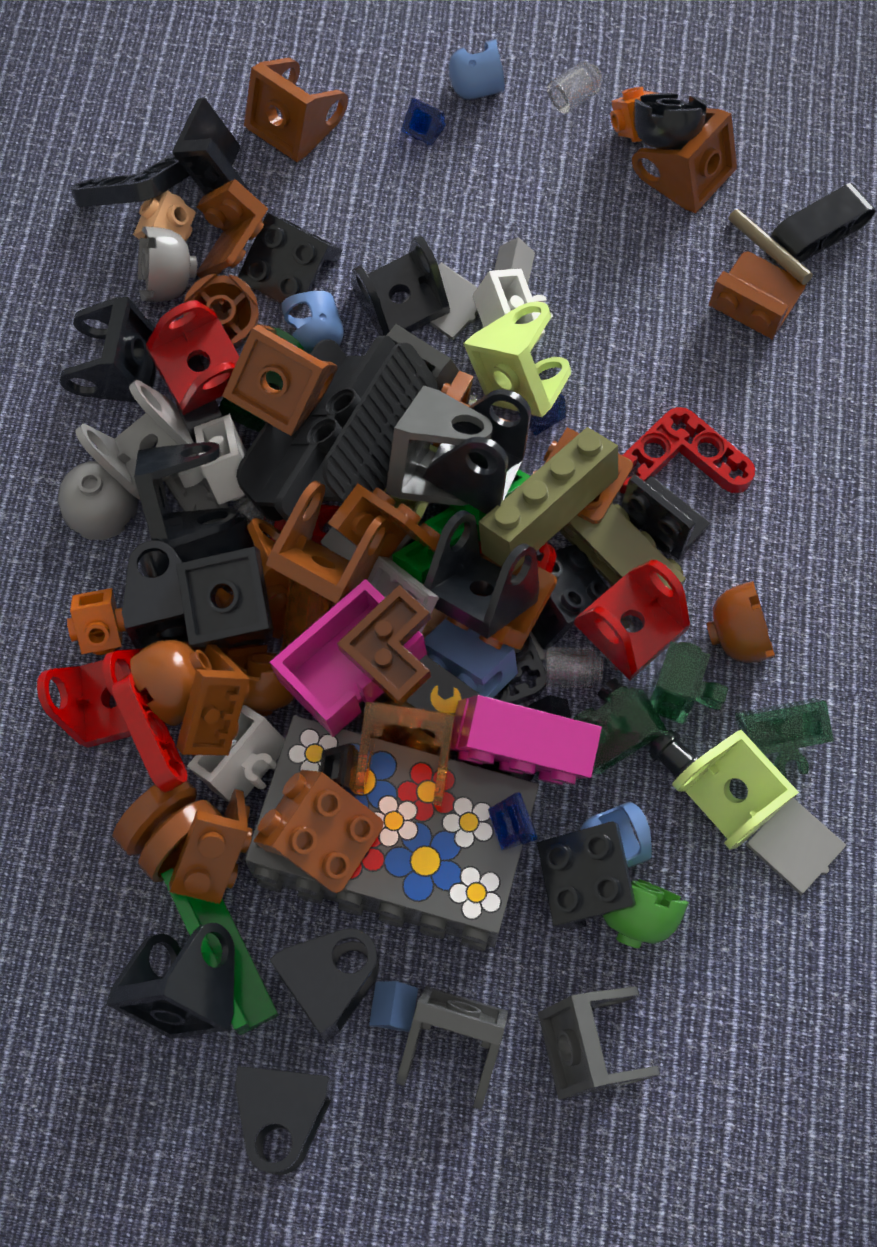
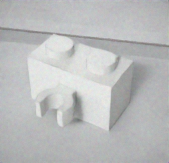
M521 268L489 271L472 295L483 327L488 326L523 304L529 302L545 303L547 300L546 296L543 295L531 296ZM541 313L526 314L519 318L515 324L532 322ZM543 330L535 345L543 337V335L545 334V330Z
M230 414L194 427L196 442L218 443L221 456L210 463L178 473L184 488L192 487L201 482L203 478H206L219 505L245 497L246 495L238 485L236 474L240 461L246 455V450Z
M242 705L238 720V734L232 741L229 756L196 755L187 765L213 792L227 802L230 801L234 789L244 791L245 798L254 786L258 789H264L267 786L261 778L269 769L275 771L277 766L276 760L280 757L285 742L284 737L266 718L246 705Z

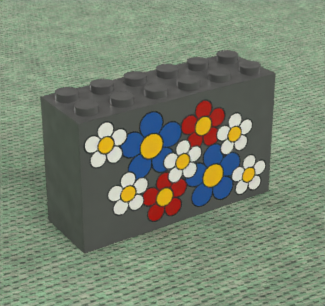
M293 715L245 862L253 878L258 879L257 885L262 888L281 892L282 887L298 891L297 896L309 902L321 904L324 898L338 902V909L350 914L362 915L363 910L379 914L378 920L385 924L403 927L404 922L420 926L419 932L429 937L444 939L445 934L462 938L460 944L465 947L485 951L486 946L495 948L539 784L344 729L332 737L319 722ZM349 743L354 745L361 754L357 795L353 797L383 820V829L341 892L334 893L327 890L282 855L263 850L253 840L259 833L258 825L268 811L275 809L283 798L284 794L282 791L287 781L294 774L300 773L301 770L320 772L322 751Z

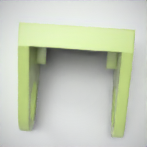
M529 302L523 304L479 330L463 343L485 396L498 389L511 390L521 395L527 401L531 409V415L543 417L552 408L571 375V367L565 358L551 357L535 364L531 356L532 348L551 318V313L546 303ZM541 313L532 322L515 324L519 318L526 314ZM549 368H561V371L552 378L541 380L539 377L540 373ZM497 401L492 404L519 411L513 404L506 401Z
M742 730L734 733L698 758L672 783L677 791L686 792L727 838L724 844L729 850L736 849L799 793ZM733 778L740 779L746 784L748 789L746 799L741 800L732 795L729 785Z

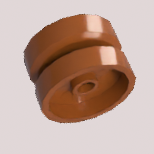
M188 780L167 793L161 791L155 784L151 786L126 810L116 824L112 834L114 841L128 856L140 855L138 860L139 867L153 882L164 881L161 873L171 868L175 869L197 810L222 816L208 800L196 801L197 790Z

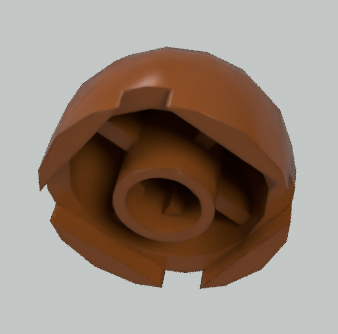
M210 274L196 281L186 293L184 303L197 300L215 312L235 349L246 343L251 329L258 324L260 315L257 298L250 286L237 276Z
M754 581L736 585L723 592L713 606V621L706 623L712 645L720 644L725 654L738 662L753 663L775 658Z
M177 640L153 643L142 649L130 660L131 673L138 691L140 692L147 688L149 694L154 699L147 705L163 722L171 726H177L183 722L196 669L212 670L209 659L201 650L195 651L189 645Z
M242 645L231 648L227 651V656L250 679L249 694L243 705H246L261 716H268L273 711L282 709L295 699L278 681L270 664V661L278 654L267 653V645ZM280 647V653H281L285 648Z

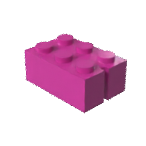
M367 579L361 582L270 661L278 681L332 737L361 713L359 706L361 701L369 706L384 693L337 646V643L385 599ZM419 631L403 645L418 660H421L427 654L423 634Z
M476 695L458 700L447 750L459 752L458 760L483 765V763L493 764L495 761L499 762L498 770L516 775L539 772L538 780L557 785H563V783L575 785L576 779L591 778L602 727Z

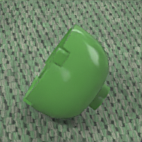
M638 879V882H631L635 906L602 915L606 924L618 932L617 941L640 949L642 942L656 944L668 939L677 931L689 902L681 901V897L671 891Z

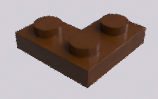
M398 585L337 643L338 649L396 704L401 706L431 677L430 670L403 646L431 619L430 612Z

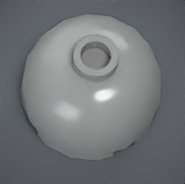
M145 226L142 228V232L147 238H140L138 251V280L146 281V290H139L141 300L152 302L173 300L186 290L189 278L196 277V256L189 255L187 243L176 232L161 227Z
M88 461L77 465L65 475L59 486L58 506L66 525L71 530L73 529L89 540H106L119 535L125 530L124 526L130 521L131 517L134 519L137 513L138 498L128 492L97 461Z

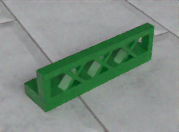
M173 868L161 873L168 890L174 871ZM169 892L190 936L197 927L203 924L218 923L228 930L233 939L235 948L234 1014L231 1024L234 1030L241 1036L279 1016L223 898L220 904ZM208 933L202 941L201 953L204 961L213 968L221 961L222 946L215 935Z

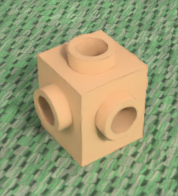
M166 191L155 198L143 202L139 210L141 217L133 235L140 240V238H147L142 232L143 227H161L176 232L186 242L192 233L193 228L191 224L196 212L186 205L181 197Z

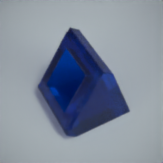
M413 97L401 131L431 146L446 127L444 112Z
M559 394L552 408L543 417L531 415L529 428L535 436L566 418L564 395Z
M520 792L514 793L488 809L501 850L510 849L538 839L525 800Z

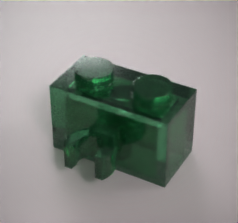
M671 641L659 667L646 710L649 713L684 724L695 701L710 709L720 711L729 688L718 683L702 681L710 654L702 652L701 648L695 644Z
M627 686L620 687L606 697L608 703L597 710H594L593 707L588 708L573 718L574 720L602 727L592 774L603 773L668 732L643 689L635 687L629 689Z
M812 698L735 713L738 731L742 730L764 755L778 752L779 755L775 760L774 766L785 778H787L785 766L790 760L797 762L800 774H808V761L799 753L798 748L834 741L826 700Z

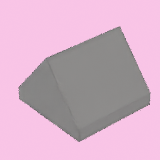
M517 237L499 247L494 271L521 268L528 285L535 252Z

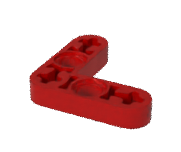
M683 407L669 410L622 455L632 461V469L636 467L637 461L641 464L636 475L644 482L651 475L654 477L679 452L720 487L730 493H741L747 490L755 476L754 464L747 456L696 414ZM681 422L686 424L685 430L680 428L675 431L672 428L673 423L676 425ZM695 433H698V434L695 436V438L693 439L692 443L689 444V443H688L689 437L693 438V437H694V434H695ZM656 443L664 449L665 454L659 458H652L645 453L644 447L647 444ZM701 443H711L717 448L718 454L710 458L704 457L698 452L697 446ZM723 457H727L726 463L723 462L721 467L718 468L717 466L720 464ZM738 469L743 471L742 477L737 476L733 479L729 476L731 471L735 472ZM631 477L626 479L625 483L623 484L619 492L625 494L628 481Z
M132 673L113 684L112 693L150 778L161 791L167 793L187 781V770L165 722L153 713L147 705L154 699L149 694L147 688L140 692L138 691Z

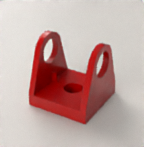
M197 300L182 303L165 313L158 321L146 344V349L183 415L223 395L240 357L215 312ZM188 313V314L185 315L184 317H182V318H180V319L174 321V320H175L176 318H178L179 316ZM194 355H203L209 360L210 365L205 371L195 372L187 364L189 359Z
M652 559L630 570L575 618L574 625L631 680L688 630L690 620L685 591L681 582L666 565ZM657 573L666 580L672 590L663 584ZM629 615L636 616L641 620L643 628L638 632H628L620 623L621 619Z
M144 648L117 650L108 653L104 660L82 666L54 668L41 672L37 680V693L43 710L79 745L87 748L131 737L118 706L110 707L111 695L113 696V684L131 673V658ZM50 680L56 684L60 693L59 708L54 705L50 697Z

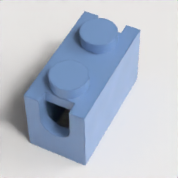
M445 618L424 638L426 651L429 653L428 657L480 695L493 698L518 674L514 648L503 644L500 650L480 640V634L470 628L466 631Z

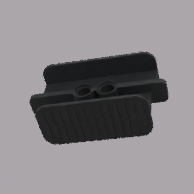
M378 336L365 356H346L339 345L330 339L321 340L314 346L310 355L321 361H330L338 366L327 392L292 436L266 422L250 449H248L246 455L240 461L237 469L236 478L240 489L268 520L280 521L284 519L287 522L301 494L315 480L325 485L323 501H339L341 504H343L357 484H360L370 492H373L376 487L382 491L386 489L394 427L423 385L438 390V384L434 375L411 344H395L389 336Z

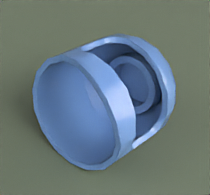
M497 39L485 42L484 52L469 54L465 48H461L451 56L449 61V78L454 91L459 97L473 100L504 92L505 81L497 48Z
M325 291L304 292L292 295L282 302L281 310L284 319L288 324L295 327L296 330L292 336L300 342L305 352L311 354L314 346L321 340L326 339L333 340L340 346L343 341L344 329L331 293ZM305 303L309 306L312 316L294 318L288 313L298 304Z
M627 802L588 818L580 829L613 821L619 825L628 868L646 862L652 857L650 828L644 813L634 803ZM631 823H632V825H633V827H634V829H635V832H636V834H637L639 843H638V841H637V839H636V836H635V834H634V832H633Z

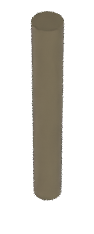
M735 209L729 215L728 220L802 285L807 284L813 276L811 271L739 209Z

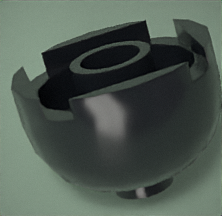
M673 93L642 95L640 100L636 98L634 101L633 118L637 135L647 146L656 149H682L702 131L706 121L708 103L694 96H689V103L678 99V94Z

